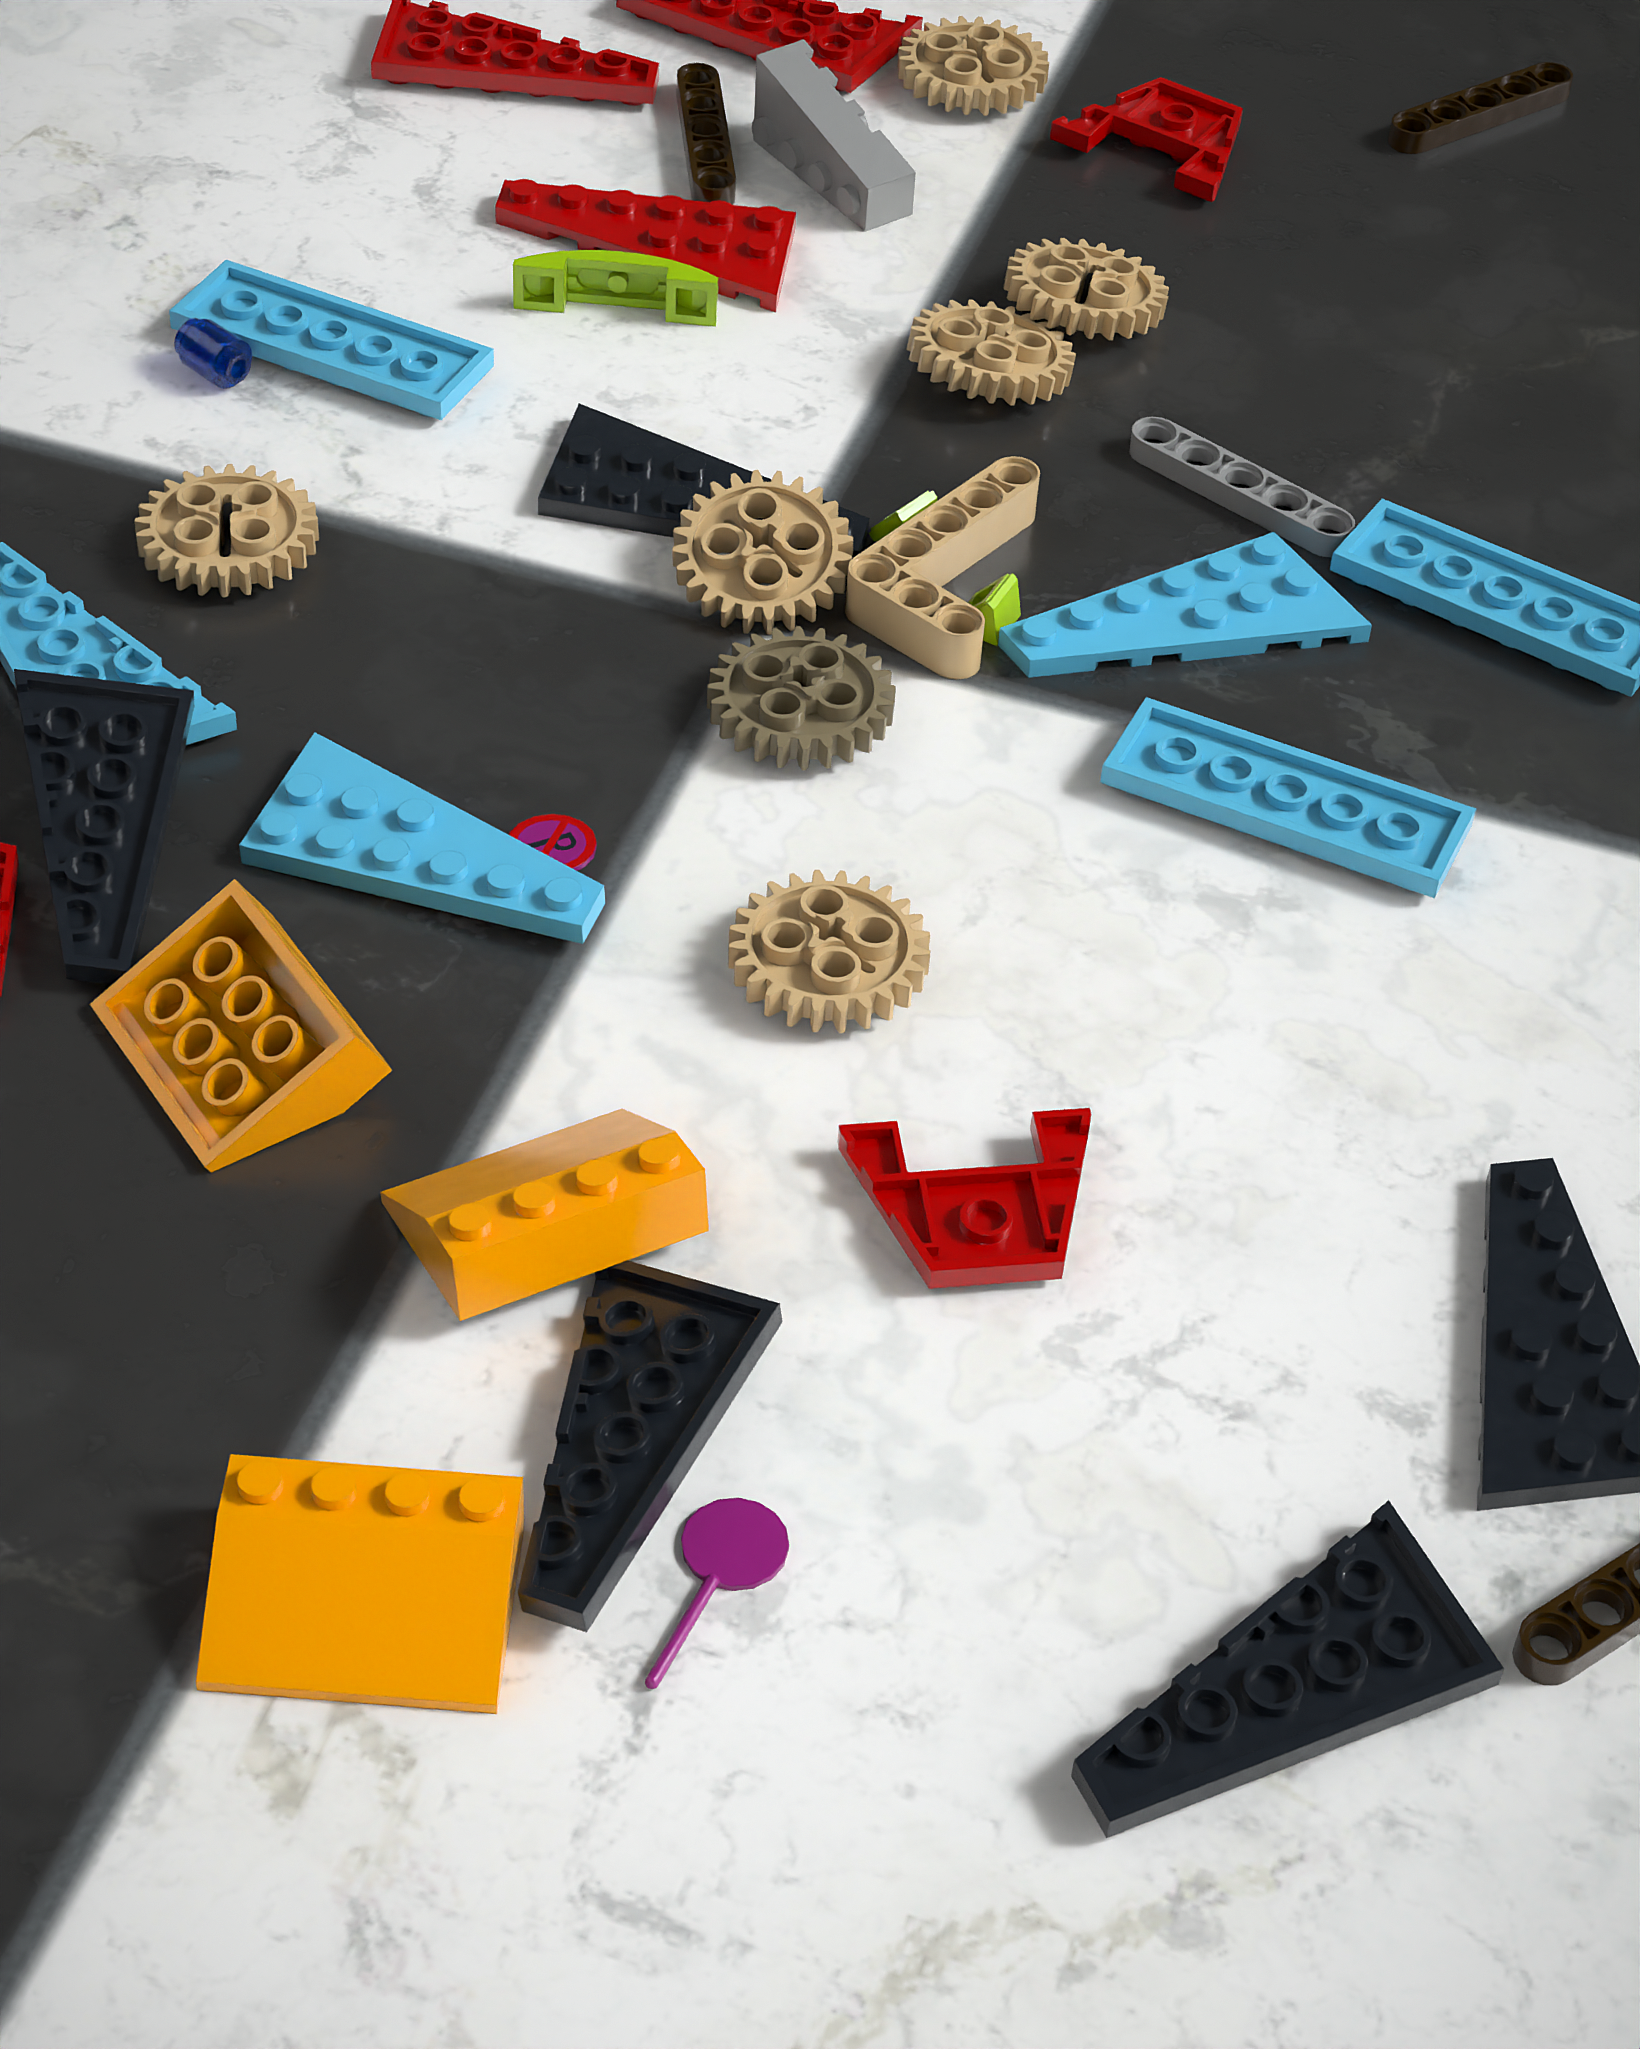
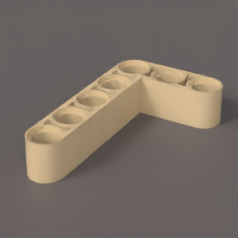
M1011 456L999 459L855 556L848 566L845 606L847 618L853 624L940 676L959 680L975 675L980 669L985 618L983 613L976 607L943 589L942 586L1032 524L1035 519L1040 477L1038 466L1031 460L1023 457Z

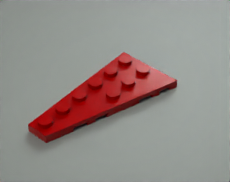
M616 0V7L634 13L638 18L653 20L672 27L676 32L691 34L710 41L717 47L729 48L746 54L755 61L758 54L804 39L813 49V55L810 58L818 69L828 67L838 79L837 85L834 88L837 91L852 93L897 55L899 47L902 46L903 38L911 37L912 29L922 30L923 17L906 15L905 22L882 19V10L865 8L863 13L850 14L839 12L836 3L821 0Z
M518 179L515 181L504 180L495 205L496 224L546 240L559 236L576 240L578 250H598V248L608 251L656 256L687 264L718 277L719 295L736 299L740 292L759 298L760 308L776 312L795 233L796 212L784 211L774 206L757 208L732 205L721 200L703 202L685 200L675 195L658 197L634 194L628 190L604 191L586 189L576 184L558 186L540 184L530 179Z

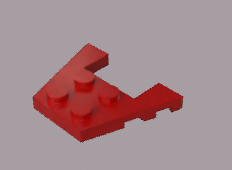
M1160 77L1117 94L1116 102L1112 105L1103 107L1092 104L1081 109V117L1069 122L1065 116L1055 119L1051 123L1050 139L1088 153L1111 132L1129 138L1130 142L1136 146L1155 148L1170 154L1175 161L1184 163L1176 170L1174 188L1213 202L1241 124L1243 108Z
M1090 1108L1032 1112L1030 1131L1038 1163L933 1171H907L897 1121L839 1125L837 1140L839 1151L929 1289L1062 1279L1092 1114Z

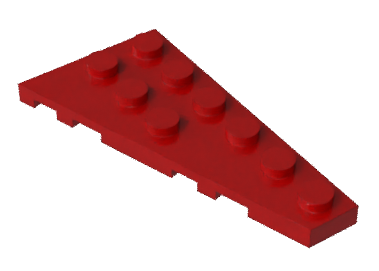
M392 0L371 60L372 79L387 80L393 84L412 82L433 84L443 89L467 87L478 88L488 93L511 91L527 93L534 97L555 95L574 97L579 101L599 99L620 101L625 105L637 106L654 103L659 82V63L611 49L601 50L595 54L582 50L579 40L563 37L560 40V44L541 39V30L478 12L470 13L464 17L451 14L448 10V4L434 0L429 3V7L412 3L411 0Z

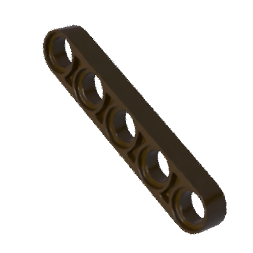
M1554 62L1538 63L1400 111L1392 117L1388 143L1393 149L1402 153H1423L1558 105L1569 97L1573 73L1562 64Z
M688 63L677 70L676 97L691 199L703 202L721 200L733 205L735 203L736 174L719 73L716 68L705 63Z
M1640 1543L1542 1605L1522 1621L1512 1651L1514 1664L1521 1674L1529 1680L1542 1685L1565 1683L1640 1634V1583L1634 1575V1572L1640 1569ZM1589 1602L1608 1604L1615 1609L1620 1617V1622L1613 1625L1595 1623L1587 1617L1582 1606ZM1536 1636L1556 1638L1567 1649L1568 1656L1559 1660L1541 1657L1533 1650L1529 1640Z

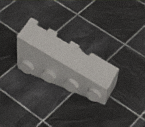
M803 39L756 55L754 120L752 122L753 140L865 232L912 215L916 172L881 130L871 132L864 116L865 111L855 99L848 102L844 100L834 88L837 85L838 79L829 68L818 69L810 59L813 55V49Z

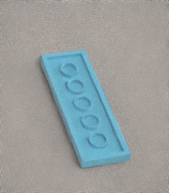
M229 260L222 262L169 310L172 329L442 420L494 367L493 348Z
M1381 499L1333 552L1330 571L1345 576L1357 584L1376 589L1399 599L1407 605L1421 608L1447 619L1457 626L1471 629L1497 640L1507 647L1516 648L1547 661L1557 668L1566 669L1599 683L1609 690L1618 691L1632 697L1640 686V604L1385 499Z
M1147 697L1104 762L1100 783L1126 791L1127 793L1158 802L1182 812L1213 821L1432 898L1436 897L1467 837L1476 812V808Z

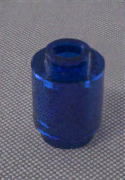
M190 319L179 328L175 336L174 347L181 362L217 387L222 389L231 388L244 380L248 375L252 362V350L249 344L213 320Z

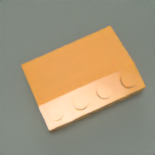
M235 879L90 1003V1006L201 1163L211 1173L344 1113L392 1071L274 916Z
M623 1108L380 1192L383 1205L459 1321L709 1231L705 1168L676 1131Z
M230 1454L215 1526L196 1674L197 1690L497 1714L524 1534L523 1477Z

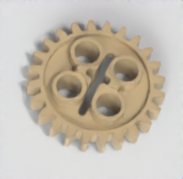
M963 16L958 17L957 23H951L945 18H940V26L926 22L924 23V31L912 29L911 37L903 38L902 46L899 47L898 79L904 80V89H914V98L928 96L927 105L933 106L940 102L944 103L946 112L953 110L955 107H961L964 115H969L972 109H979L984 116H988L989 108H995L1004 114L1007 113V105L1022 109L1024 100L1035 102L1036 93L1043 94L1045 84L1048 81V51H1042L1043 43L1041 41L1031 42L1032 33L1017 34L1018 26L1016 25L1002 28L1001 20L998 19L991 24H984L983 18L979 16L975 19L974 23L967 22Z
M1060 238L1058 245L1047 239H1042L1041 247L1027 243L1026 250L1016 249L1014 257L1009 258L1004 283V290L1008 291L1007 299L1017 301L1016 309L1018 311H1031L1030 320L1046 319L1048 320L1047 328L1049 329L1059 325L1064 326L1068 335H1072L1076 330L1084 331L1088 339H1092L1095 333H1101L1108 340H1113L1114 333H1119L1130 339L1132 338L1133 331L1145 335L1147 334L1148 327L1157 328L1159 320H1163L1169 287L1163 285L1164 276L1154 275V266H1140L1141 257L1126 258L1124 257L1125 250L1123 249L1113 252L1107 251L1105 243L1091 247L1085 239H1080L1078 245H1074L1065 238ZM1092 272L1093 276L1084 304H1079L1085 279L1088 273Z
M970 299L967 306H962L958 302L950 300L948 308L935 303L933 304L932 311L922 309L920 317L913 318L907 344V350L911 351L909 360L918 362L917 370L919 372L932 373L931 382H948L947 390L950 392L958 389L967 390V398L970 399L979 394L985 396L989 403L993 404L996 398H1003L1010 405H1015L1016 398H1021L1032 405L1035 402L1036 396L1050 401L1052 393L1061 395L1064 386L1068 387L1070 384L1076 353L1071 352L1072 342L1063 341V332L1049 331L1050 329L1047 328L1048 322L1035 323L1029 319L1030 313L1022 316L1017 315L1013 306L1003 310L997 308L994 302L989 301L987 306L980 307L974 300Z
M227 464L224 472L217 474L208 465L204 466V476L200 477L184 471L182 472L183 483L179 484L168 479L164 480V492L150 491L148 493L149 503L139 504L138 506L140 517L134 520L138 555L145 558L146 569H158V577L161 582L175 577L176 587L180 591L192 583L197 584L198 595L201 596L206 594L211 587H219L222 597L228 596L231 587H239L245 595H251V584L259 583L267 589H272V577L277 576L285 580H291V567L303 569L307 567L306 556L315 555V541H319L315 502H308V491L306 489L295 491V484L292 478L277 483V473L274 470L267 472L262 477L256 476L254 465H250L243 473H236L233 464ZM231 502V554L228 557H223L222 546L224 545L225 538L224 504Z
M754 470L751 483L745 484L736 473L731 474V488L724 489L714 481L711 482V499L695 494L693 496V511L682 509L680 513L681 527H676L673 531V566L676 567L677 584L686 586V600L689 603L701 600L702 615L704 617L713 614L717 610L721 611V626L724 628L731 624L735 618L742 619L743 633L747 634L752 629L754 622H762L764 630L769 635L772 634L774 622L782 620L785 626L790 631H793L795 629V616L801 614L810 622L816 621V604L830 610L833 607V592L844 593L848 566L853 555V537L848 536L849 521L847 518H838L837 501L822 504L823 488L820 486L807 494L803 492L804 478L800 476L790 486L784 485L782 471H776L771 482H763L759 470ZM797 548H807L808 550H797ZM722 552H723V553H730V554H727V555H718V553H722ZM761 583H771V584H773V585L764 586V585H759V584H761Z
M814 870L812 882L804 883L799 876L791 873L789 874V887L783 888L779 884L769 881L767 882L766 897L751 893L749 894L748 908H737L735 924L729 927L728 968L734 969L735 986H747L746 1001L748 1003L765 999L764 1015L767 1017L781 1010L788 1012L787 1026H794L804 1017L810 1019L812 1032H818L824 1021H833L837 1031L845 1033L847 1020L855 1019L864 1029H869L871 1014L876 1013L881 1018L890 1021L893 1019L894 1004L909 1008L911 1006L912 992L921 993L923 990L924 975L929 973L931 950H929L930 932L922 930L924 917L922 914H909L911 901L908 898L891 902L892 886L886 885L875 892L870 890V877L866 875L856 884L847 883L845 871L840 870L834 881H826L820 870Z

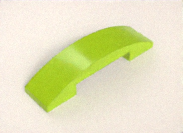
M572 250L542 253L514 259L513 307L514 309L564 313L568 301L665 310V322L716 327L718 277L687 264L639 253L607 250Z

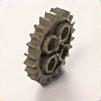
M796 626L793 636L787 637L778 628H772V639L765 640L753 633L750 634V647L734 642L732 644V656L720 654L718 656V668L710 669V680L707 685V708L710 709V723L720 725L719 737L721 739L735 737L734 750L736 752H741L751 747L755 748L754 761L760 762L768 755L776 756L777 768H783L789 759H797L801 770H807L810 760L818 759L828 769L831 768L832 756L838 755L841 759L850 763L853 762L854 748L870 753L872 751V740L883 741L885 739L886 726H892L896 686L891 685L892 672L891 670H881L882 658L880 656L866 658L867 645L864 643L851 648L846 647L847 635L845 634L830 641L825 639V629L820 628L813 637L805 636L801 626Z

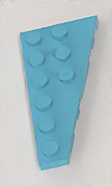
M1275 532L1001 627L998 646L1028 678L1095 671L1098 662L1127 659L1131 667L1151 665L1152 656L1178 654L1180 661L1183 662L1265 653L1268 644L1296 641L1300 649L1321 647L1322 638L1347 636L1349 644L1369 642L1372 624Z
M0 543V662L15 688L14 669L194 690L195 707L186 745L237 730L235 711L222 702L217 705L212 704L201 695V686L187 676L178 679L162 667L161 657L105 616L96 619L84 610L83 600L70 591L64 594L47 583L46 574L5 543Z
M315 732L239 844L243 864L581 944L584 943L605 905L604 885Z

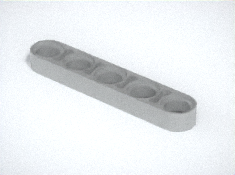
M1145 417L1137 420L1132 426L1129 453L1138 463L1263 528L1275 532L1277 535L1316 555L1332 558L1333 552L1355 529V520L1346 510L1170 420L1161 417ZM1144 440H1158L1163 443H1150ZM1191 461H1192V462H1201V463L1206 464V465H1205V466L1192 465V464L1187 463V462H1191ZM1230 484H1243L1251 488H1238ZM1283 506L1294 509L1295 511H1284L1274 507ZM1319 529H1329L1340 534H1327L1319 531Z

